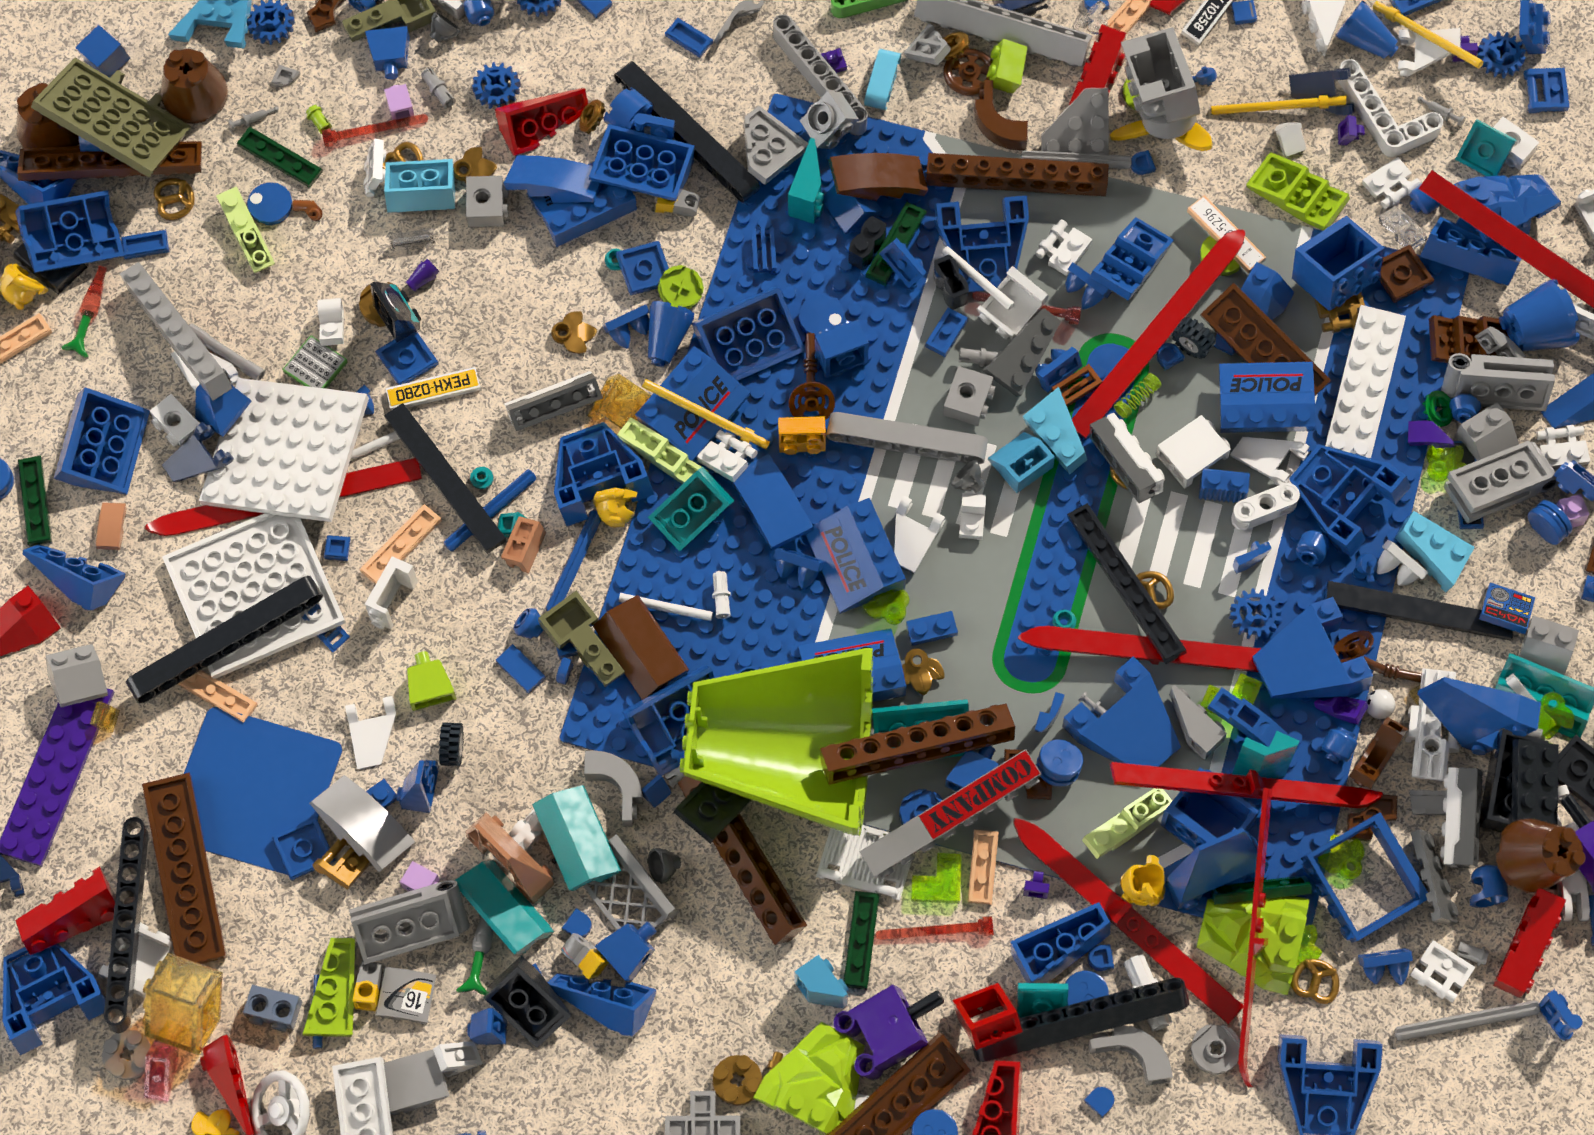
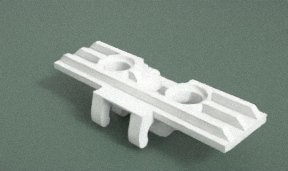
M1422 668L1420 689L1443 677L1456 680V672ZM1419 697V706L1411 705L1408 709L1410 724L1405 736V742L1411 743V740H1415L1411 777L1444 781L1445 774H1447L1448 754L1459 752L1458 741L1450 732L1448 733V741L1440 738L1442 723ZM1425 745H1432L1437 751L1429 752Z

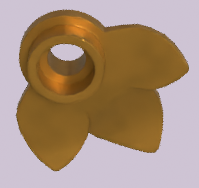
M481 147L468 149L465 151L463 158L453 164L454 177L459 181H465V183L466 177L491 176L497 169V165L494 162L482 158ZM462 167L468 169L466 174H461L459 170Z
M574 311L565 315L562 322H558L553 326L551 336L556 343L564 344L568 351L581 354L587 351L585 342L591 340L596 335L597 329L582 322L583 314L581 311ZM566 331L567 334L565 336H560L559 332Z
M915 648L906 654L905 663L902 665L906 685L911 683L915 691L925 696L931 688L932 679H944V670L936 659L928 658L926 652L922 649ZM914 656L920 657L921 663L919 665L913 663Z

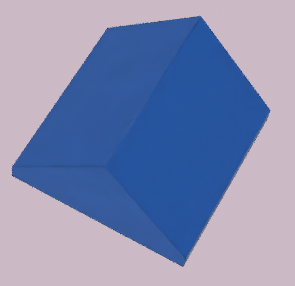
M835 184L824 195L822 201L845 235L863 226L868 218L872 216L877 218L884 213L874 200L837 194Z

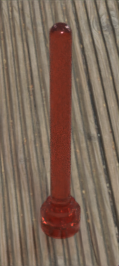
M420 114L336 132L335 130H330V128L323 129L321 132L324 146H334V143H338L337 140L426 123L428 116Z
M976 291L972 297L976 301L985 302L990 297V294ZM1048 305L1041 307V309L1045 308L1054 316L1065 318V321H1069V324H1079L1082 307L1072 306V308L1067 307V309Z
M985 916L982 919H978V922L878 930L876 938L885 940L979 932V934H984V936H994L992 916Z

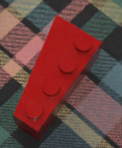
M1101 24L1098 42L1094 41L1091 49L1090 63H1085L1081 75L1082 82L1078 81L1069 105L1085 88H1106L1110 84H1115L1118 76L1116 69L1118 66H1123L1126 58L1121 46V42L1126 39L1125 32Z
M100 866L93 870V875L86 880L80 878L74 882L75 887L65 893L60 891L55 894L52 901L47 905L41 903L15 920L22 942L30 955L41 952L48 947L64 942L73 936L113 920L116 896Z
M1539 888L1528 902L1493 986L1518 998H1521L1524 993H1530L1535 981L1531 978L1534 971L1538 972L1543 963L1542 953L1544 950H1548L1553 937H1551L1553 929H1557L1562 916L1560 913L1566 899L1542 888Z
M994 1062L985 1091L986 1094L972 1135H1019L1022 1066L1020 1062Z

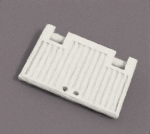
M863 825L861 835L852 836L830 828L816 877L831 879L838 884L866 892L888 895L892 899L900 901L911 862L904 866L901 863L892 867L894 872L883 879L880 875L874 877L859 851L890 832ZM828 864L840 867L839 871L828 869ZM884 880L895 882V887L885 885Z

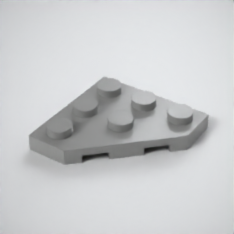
M1108 87L1085 88L1041 134V151L1109 155Z
M758 106L745 116L743 123L748 172L765 185L803 155L808 143L761 106Z

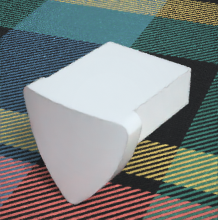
M1283 123L1275 128L1282 153L1285 157L1307 150L1301 131V123Z

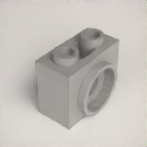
M827 91L818 102L813 103L800 122L809 136L815 139L817 148L832 149L839 144V140L854 128L853 125L859 118L841 92Z
M503 176L466 177V219L468 227L504 226V218H508V204H504V198H508V190L505 189ZM481 200H487L485 203H479Z
M958 366L944 404L943 416L979 426L980 420H985L989 406H986L988 399H993L996 386H993L994 377ZM968 393L971 397L964 398L961 394Z

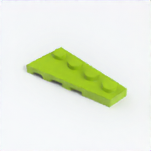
M330 938L302 1036H353L355 938Z

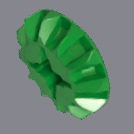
M1432 391L1425 396L1426 401L1422 403L1426 408L1423 413L1428 415L1427 421H1433L1440 427L1447 426L1453 419L1449 407L1451 399L1442 391ZM1435 407H1442V410L1436 412Z

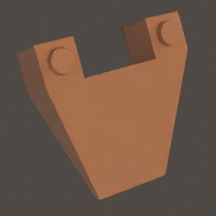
M485 812L465 831L466 837L482 854L489 851L513 875L515 885L520 892L534 904L554 885L553 873L547 866L543 865L541 867L502 828L504 824L496 815L491 817Z

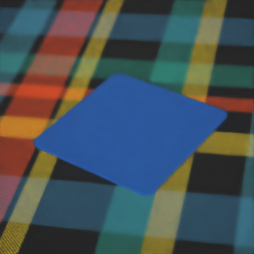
M218 707L210 708L206 713L184 774L190 772L206 851L288 875L271 836L314 817L318 819L319 814L310 805V802L330 787L342 754L340 743L248 716L243 723Z

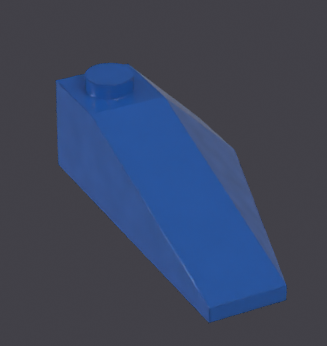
M0 150V178L26 203L33 204L68 197L76 180L18 181L19 154Z
M1258 262L1255 263L1241 288L1271 320L1284 312L1294 295V291L1278 272ZM1216 334V344L1214 347L1232 356L1235 351Z
M1594 373L1548 404L1546 411H1540L1551 427L1557 429L1566 425L1580 424V422L1594 420Z
M40 544L24 549L22 553L72 602L80 605L85 610L91 611L106 605L126 573L107 564L99 563L98 567L86 564L87 558H66L65 552Z
M419 760L406 776L403 786L399 787L397 791V801H399L402 809L425 813L431 812L439 772L437 761Z
M557 973L548 981V984L559 997L608 1029L619 1032L624 1036H633L644 1026L656 995V989L633 982H626L625 987L612 986L609 979H603V982L589 983L585 976Z

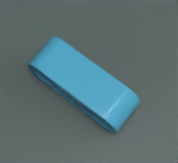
M879 48L866 91L864 106L887 110L886 104L891 96L898 72L897 65L901 61V53Z

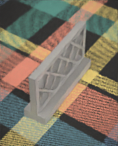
M617 834L609 840V844L616 856L618 865L619 861L623 865V867H620L621 871H626L630 874L629 885L616 884V874L613 876L612 884L595 881L589 882L583 887L617 930L621 928L618 922L624 923V925L628 923L640 924L641 928L647 922L645 921L647 908L657 909L662 915L655 922H649L656 929L679 912ZM633 881H635L638 884V886H633ZM589 885L595 886L594 891L591 889ZM599 886L611 887L610 901L598 898ZM615 888L628 889L627 902L614 901ZM632 889L642 890L645 893L643 904L631 903ZM648 898L653 905L648 904ZM604 904H609V910L605 907ZM613 905L626 906L624 919H616L612 916ZM630 906L643 907L641 921L628 920Z

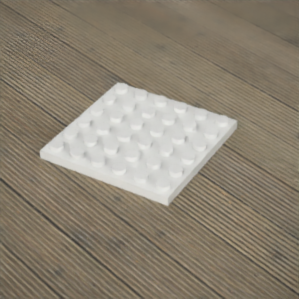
M238 378L235 388L252 402L224 437L219 436L214 455L222 449L225 453L230 452L234 460L225 467L208 472L199 499L200 503L208 506L332 522L369 397L364 393Z
M264 513L162 556L196 638L304 576H311L323 594L322 600L317 603L321 610L318 609L312 616L308 614V611L312 608L310 607L209 665L208 669L213 679L224 676L346 623L301 518ZM306 614L310 621L304 620L302 616Z

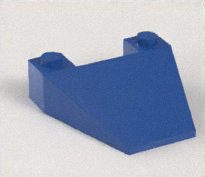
M1027 195L1004 197L1002 200L1004 221L961 225L959 202L936 203V228L944 246L952 249L996 288L1006 278L1007 272L1012 266L1016 269L1018 268L1029 220ZM959 268V274L968 283L969 292L985 291Z
M605 422L560 438L554 495L567 527L589 519L584 502L592 500L598 491L627 487L628 490L637 492V497L632 498V502L654 495L642 460Z
M1320 444L1317 445L1289 478L1291 484L1299 489L1301 499L1331 544L1349 557L1365 541L1362 529L1352 521L1370 500L1379 493L1396 505L1410 489L1407 475L1389 463Z
M1333 597L1309 605L1252 657L1271 698L1348 697L1369 690L1373 674L1364 656L1341 663L1327 634L1339 630L1343 618Z
M1133 656L1116 671L1114 682L1126 694L1099 718L1080 702L1064 716L1062 727L1079 744L1113 762L1160 767L1181 748V745L1150 672Z
M1443 677L1418 690L1417 695L1458 743L1463 748L1471 750L1475 755H1485L1495 750L1499 730L1502 728L1512 731V734L1516 736H1526L1538 729L1541 703L1519 694Z
M1242 827L1197 846L1167 877L1165 883L1177 909L1185 907L1188 910L1197 906L1203 893L1242 877L1243 881L1249 879L1255 881L1258 851L1256 839ZM1267 860L1265 861V872L1269 866Z
M58 943L32 955L28 953L26 947H23L4 957L3 1024L11 1043L20 1056L43 1044L36 1026L62 1012L79 1005L88 1021L104 1013L106 996L97 980Z
M1279 1034L1277 1060L1299 1135H1355L1381 1071L1382 1043L1376 1040L1353 1039L1352 1064L1306 1061L1307 1039L1304 1036Z

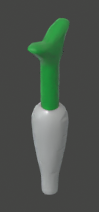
M482 916L472 941V949L475 954L470 976L463 985L456 989L458 993L475 990L481 995H485L486 992L479 980L484 955L490 951L492 946L493 929Z

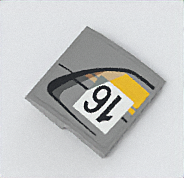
M385 967L375 1016L398 1021L402 1019L420 1024L428 1023L436 975Z

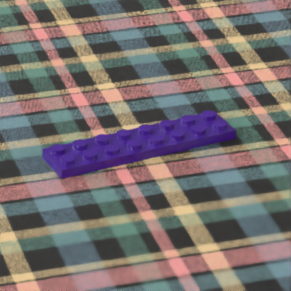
M107 688L108 696L61 707L58 702L1 836L0 854L40 867L43 866L115 693L114 690Z

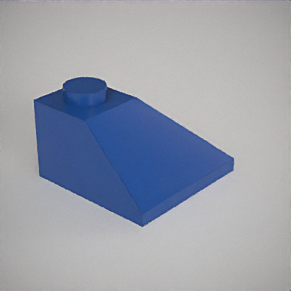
M199 384L196 388L195 419L200 423H205L206 426L211 425L217 434L224 437L252 401L234 386L228 392L212 400Z

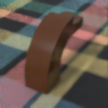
M984 80V89L979 88V99H975L974 116L979 130L988 140L1000 147L1026 151L1028 121L1009 120L999 115L993 106V80Z
M1387 717L1349 777L1357 785L1372 789L1408 728Z

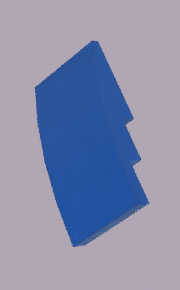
M517 155L504 181V186L506 190H527L529 197L550 196L552 203L595 202L603 183L589 180L593 167L591 165L562 158Z
M1135 217L1119 234L1115 243L1105 253L1102 261L1093 269L1090 278L1129 301L1165 255L1174 239Z
M769 454L749 463L748 468L735 482L730 481L739 493L742 503L752 517V521L772 550L814 530L799 500Z

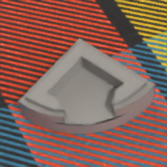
M279 65L271 81V86L285 87L294 83L301 75L300 71Z

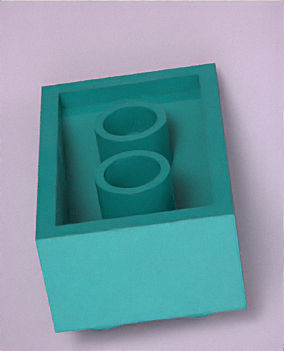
M810 138L788 193V216L814 224L816 217L821 216L824 208L822 203L824 193L821 192V178L815 139Z
M702 466L648 518L681 551L734 500Z

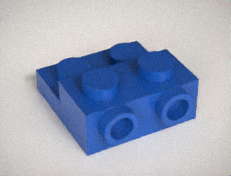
M1520 0L1519 36L1525 49L1531 55L1545 54L1547 45L1550 44V34L1547 31L1548 25L1551 23L1550 12L1546 11L1543 3L1536 4L1532 0Z
M1575 460L1569 464L1567 462L1562 464L1553 475L1556 477L1555 480L1559 482L1558 487L1565 493L1569 494L1571 492L1573 495L1581 488L1583 490L1582 494L1593 502L1594 476Z

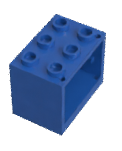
M1346 215L1295 249L1292 279L1328 311H1331L1335 307L1343 305L1353 295H1358L1368 285L1374 284L1379 280L1385 248Z
M1199 767V769L1197 770V771L1212 772V771H1210V770H1208V769L1204 770V769H1202L1201 767ZM1180 791L1165 809L1160 825L1194 850L1197 846L1242 827L1249 832L1255 823L1259 810L1256 809L1257 807L1252 801L1244 800L1241 797Z

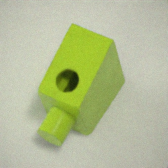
M427 651L415 654L414 657L417 665L407 668L409 701L412 710L415 711L456 700L454 688L441 661H430Z

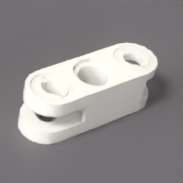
M1285 483L1237 502L1231 516L1233 526L1239 530H1248L1291 513L1297 506L1300 496L1299 489L1293 484ZM1267 504L1271 509H1263L1260 505Z
M1578 869L1573 875L1557 883L1558 896L1566 899L1560 913L1562 921L1572 920V902H1576L1578 920H1589L1590 906L1587 880Z

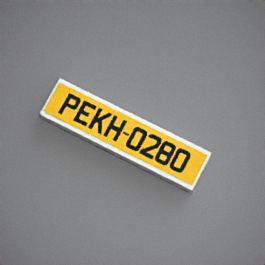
M475 367L386 388L391 410L402 403L409 408L481 390Z

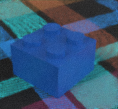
M858 320L843 322L837 328L831 330L824 329L818 335H815V356L825 378L868 363L869 342Z

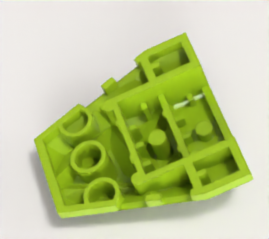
M1297 896L1266 899L1265 908H1261L1260 918H1264L1263 932L1259 933L1258 938H1268V945L1257 954L1254 983L1263 990L1288 995L1305 929L1309 899ZM1208 899L1196 948L1221 964H1225L1235 970L1242 977H1246L1253 900L1214 905L1213 900Z
M820 1022L789 1054L763 1077L753 1098L773 1110L778 1108L820 1131L819 1135H828L854 1111L860 1074L856 1072L854 1064L856 1058L864 1054L865 1045Z

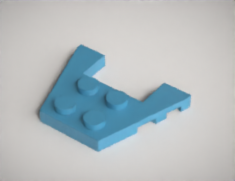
M199 0L168 35L171 40L189 42L197 25L230 28L224 40L227 47L245 48L246 41L244 38L248 32L246 24L247 18L250 17L252 0Z

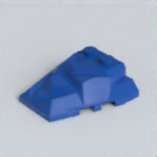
M1538 174L1506 177L1505 175L1478 176L1454 184L1515 227L1521 224L1523 228L1528 225L1529 219L1532 217L1541 218L1561 206V201L1544 177ZM1476 228V231L1485 243L1494 241Z

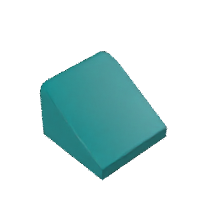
M519 512L500 514L498 528L505 537L509 538L518 517H527Z

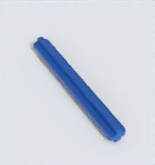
M527 469L487 503L483 509L489 517H494L536 480V475L530 469ZM463 524L444 540V545L452 552L472 536V533Z
M591 510L588 515L589 519L586 520L546 605V611H549L567 596L601 522L595 510Z

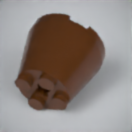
M193 49L173 50L164 64L160 95L163 106L168 113L185 123L196 124L207 121V119L224 108L228 98V87L222 73L202 52Z
M39 83L36 86L30 87L18 97L16 133L23 149L79 145L78 135L31 108L33 100L48 86L46 83Z
M1537 819L1517 820L1505 827L1500 834L1502 838L1499 852L1496 853L1497 865L1504 880L1510 886H1514L1526 893H1535L1539 888L1546 890L1573 875L1586 859L1581 841L1574 829Z

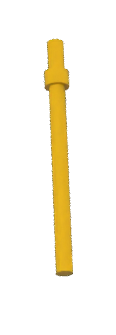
M1375 1L1373 4V9L1385 15V18L1389 21L1405 26L1478 69L1482 67L1483 60L1403 16L1396 8H1389L1379 1Z
M1320 95L1318 98L1216 105L1211 106V114L1310 107L1327 109L1329 106L1346 105V96L1328 97V95Z
M647 379L642 384L643 388L740 436L742 441L752 442L765 450L770 441L754 434V430L748 427L744 429Z

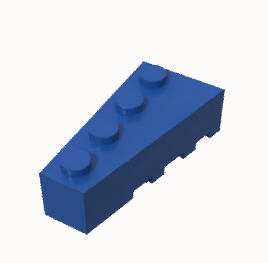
M1442 217L1439 218L1431 231L1420 257L1509 286L1522 260L1495 241L1485 243L1478 233Z
M1100 902L1010 941L1011 955L1026 983H1048L1110 935V921Z

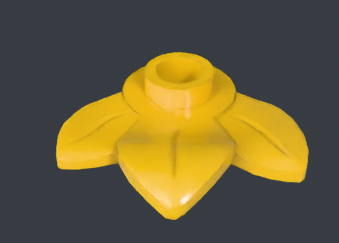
M227 1109L216 1110L210 1116L199 1111L195 1114L191 1123V1129L195 1135L240 1134L238 1130L229 1128L231 1116Z

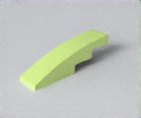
M631 417L617 434L622 441L682 484L701 468L700 465L691 461L687 454L669 444L668 439Z

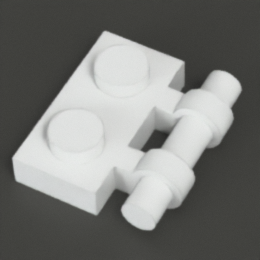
M374 139L368 149L367 160L364 163L366 178L364 179L363 187L366 190L365 195L367 197H374L380 182L383 183L385 179V169L382 168L386 158V150L383 149V140Z
M1399 157L1362 180L1364 187L1375 199L1382 195L1385 197L1381 201V206L1384 209L1391 205H1397L1400 203V199L1406 195L1410 196L1411 191L1419 186L1421 182L1417 178L1411 182L1407 181V178L1411 177L1412 172ZM1398 184L1401 187V189H1399L1396 192L1391 191V189L1397 186Z
M1061 219L1057 225H1053L1050 229V234L1046 240L1040 242L1038 245L1039 249L1035 255L1040 259L1045 254L1049 255L1051 258L1048 261V265L1067 276L1070 273L1068 270L1072 262L1077 264L1092 244V238L1074 227L1069 234L1064 232L1068 224ZM1057 239L1062 241L1058 249L1053 247Z
M1566 425L1565 428L1561 429L1549 427L1543 431H1536L1537 440H1546L1547 445H1540L1539 449L1552 468H1560L1565 462L1569 464L1573 460L1580 465H1588L1591 462L1586 440L1576 441V436L1584 435L1583 426ZM1567 437L1566 443L1556 444L1555 438Z
M719 430L716 438L721 442L716 444L710 441L698 454L697 460L702 465L735 482L748 468V463L744 459L747 456L754 459L757 455V450L753 449L752 445L746 441L741 442L737 440L735 435L730 432L725 433ZM733 447L738 451L734 454L728 451V449Z
M1433 940L1419 963L1427 967L1423 973L1415 967L1410 976L1418 980L1417 983L1422 987L1425 985L1437 993L1436 996L1439 998H1445L1453 1003L1457 994L1451 991L1450 987L1453 984L1462 989L1475 967ZM1433 972L1446 980L1443 985L1430 977Z

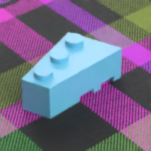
M1058 387L1023 415V419L1029 429L1045 444L1070 475L1087 461V457Z
M1415 511L1405 519L1395 537L1414 560L1417 559L1428 572L1427 574L1429 576L1432 575L1442 586L1441 589L1445 593L1454 586L1475 548Z

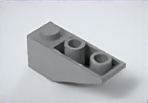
M1173 685L1169 695L1186 743L1205 760L1224 742L1227 735L1225 728L1220 722L1213 721L1208 716L1204 707L1199 704L1196 705L1191 701L1189 694L1184 689H1179Z

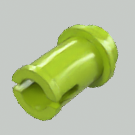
M312 105L306 110V117L314 123L320 134H324L332 128V125L323 115L322 108Z

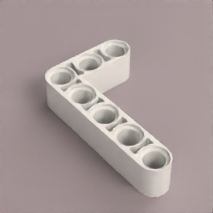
M1347 59L1341 63L1339 69L1350 68L1352 75L1349 79L1338 80L1351 103H1354V108L1384 155L1396 157L1439 136L1443 126V118L1440 114L1430 112L1398 126L1357 61Z

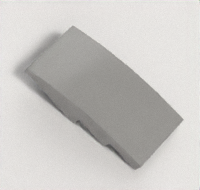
M345 775L310 802V805L338 839L342 840L345 838L359 856L364 854L378 872L415 843L412 837L382 805Z
M433 1050L384 1063L390 1116L400 1112H410L449 1097L444 1072H441Z

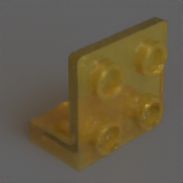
M621 374L613 375L606 379L600 391L603 399L594 402L588 417L595 421L606 418L622 429L630 417L638 421L635 414L651 395Z

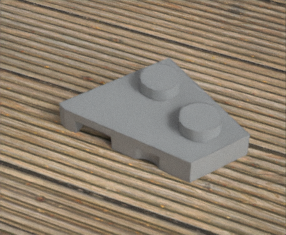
M929 23L906 49L904 54L910 60L939 65L951 49L938 31L934 29L933 25Z

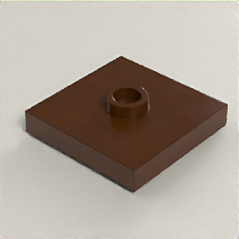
M1410 244L1383 257L1379 281L1394 303L1433 284V277Z

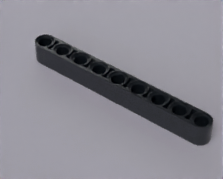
M630 61L614 74V79L618 84L621 83L624 86L623 89L627 88L630 91V87H633L653 104V111L651 113L653 116L675 120L674 139L679 142L695 145L694 158L737 200L744 203L761 189L757 179L635 62Z
M304 576L131 675L126 680V685L138 704L145 703L314 606L322 600L323 594L311 576Z
M138 817L128 818L122 827L104 1019L110 1030L114 1033L125 1032L131 1024L149 836L144 822ZM141 828L139 833L135 835L130 834L133 829ZM132 851H139L137 856L133 858L128 857ZM136 874L135 879L131 881L126 880L128 875ZM134 897L132 903L123 904L126 898ZM127 920L132 921L130 926L121 927L123 922ZM130 944L127 950L119 951L121 945ZM120 968H128L123 975L116 974ZM125 991V995L122 998H114L117 992ZM116 1015H123L120 1022L112 1023V1019Z
M1170 978L1019 1018L1022 1033L978 1050L975 1049L971 1042L975 1059L979 1062H987L1184 1010L1189 1006L1185 981L1181 978Z

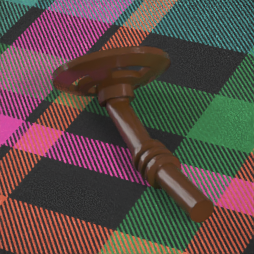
M806 333V358L804 359L806 383L797 386L792 391L789 397V409L793 417L825 416L826 420L834 411L835 398L827 386L815 382V373H817L815 334ZM796 395H799L798 408H796L794 404ZM824 395H828L829 398L827 409L824 407L826 402ZM802 397H804L805 400L804 404L801 403ZM818 397L822 398L821 404H819ZM805 410L810 412L818 411L819 413L817 416H805L803 414Z
M1356 631L1343 637L1333 648L1337 655L1339 653L1343 654L1344 659L1340 660L1343 663L1364 656L1372 647L1374 637L1369 631ZM1368 640V641H1369L1368 646L1365 647L1364 644H1365L1366 641ZM1364 656L1369 668L1382 674L1385 678L1388 676L1390 679L1393 677L1394 680L1401 678L1421 683L1422 673L1400 669L1399 666L1394 667L1392 664L1389 666L1388 663L1383 665Z

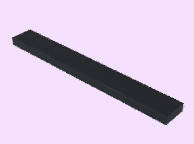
M404 403L385 414V420L484 551L488 554L507 542L505 536Z
M1088 503L1068 513L1067 518L1164 663L1168 664L1186 654V648Z
M1327 582L1325 599L1333 597L1341 609L1511 641L1513 638V630L1480 620V609L1339 582Z

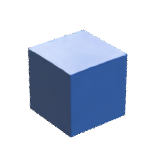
M99 24L75 47L88 65L109 78L130 59L123 46Z

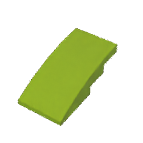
M1272 152L1268 154L1246 184L1247 188L1297 219L1322 231L1331 226L1350 200L1348 193L1331 187L1328 180L1309 173L1308 167Z

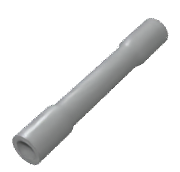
M195 324L189 325L205 347L238 367L252 379L261 380L266 374L264 369L229 349Z

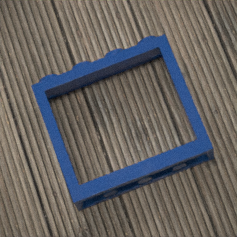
M1381 813L1373 815L1301 857L1305 873L1308 876H1312L1316 883L1314 885L1315 890L1320 897L1325 898L1328 903V912L1334 919L1337 918L1341 925V934L1346 940H1350L1351 943L1359 941L1427 900L1426 893L1428 891ZM1370 827L1412 899L1357 931L1316 863L1315 858Z

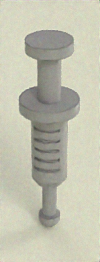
M1421 96L1418 97L1419 102L1421 101L1428 105L1430 110L1443 116L1444 121L1447 122L1450 118L1458 122L1457 126L1459 127L1465 122L1466 117L1462 116L1460 118L1453 114V108L1447 109L1434 101L1429 102Z
M274 107L267 111L262 109L248 115L243 113L241 114L242 119L234 122L228 120V125L231 131L235 130L234 127L242 124L247 128L250 123L266 118L267 114L275 111L278 112L279 108Z
M1085 691L1078 701H1084L1092 708L1090 710L1092 713L1094 712L1101 717L1107 710L1099 705L1100 701L1095 704L1089 699Z

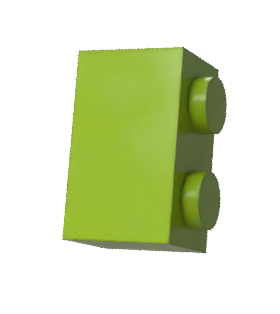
M1002 39L998 45H994L991 51L993 61L987 73L989 80H993V88L1013 94L1021 86L1027 46L1006 39Z

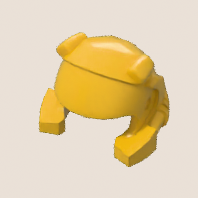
M15 263L7 265L4 269V273L0 278V294L11 305L22 310L24 305L33 301L36 293L43 295L49 289L28 277L30 273Z
M620 488L596 492L593 497V503L602 522L613 528L625 527L635 514L626 508L625 503L631 502L632 498L637 497V492Z
M1148 855L1146 865H1133L1123 874L1120 884L1124 892L1122 898L1131 904L1134 902L1139 906H1157L1164 899V869L1159 864L1158 857Z

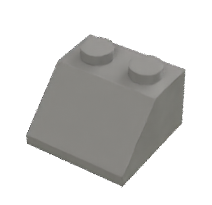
M1498 402L1462 423L1455 434V438L1464 443L1477 461L1519 445L1512 420Z
M1532 616L1523 639L1519 657L1565 675L1575 648L1579 630Z
M93 644L46 655L47 675L61 707L108 696L100 660Z

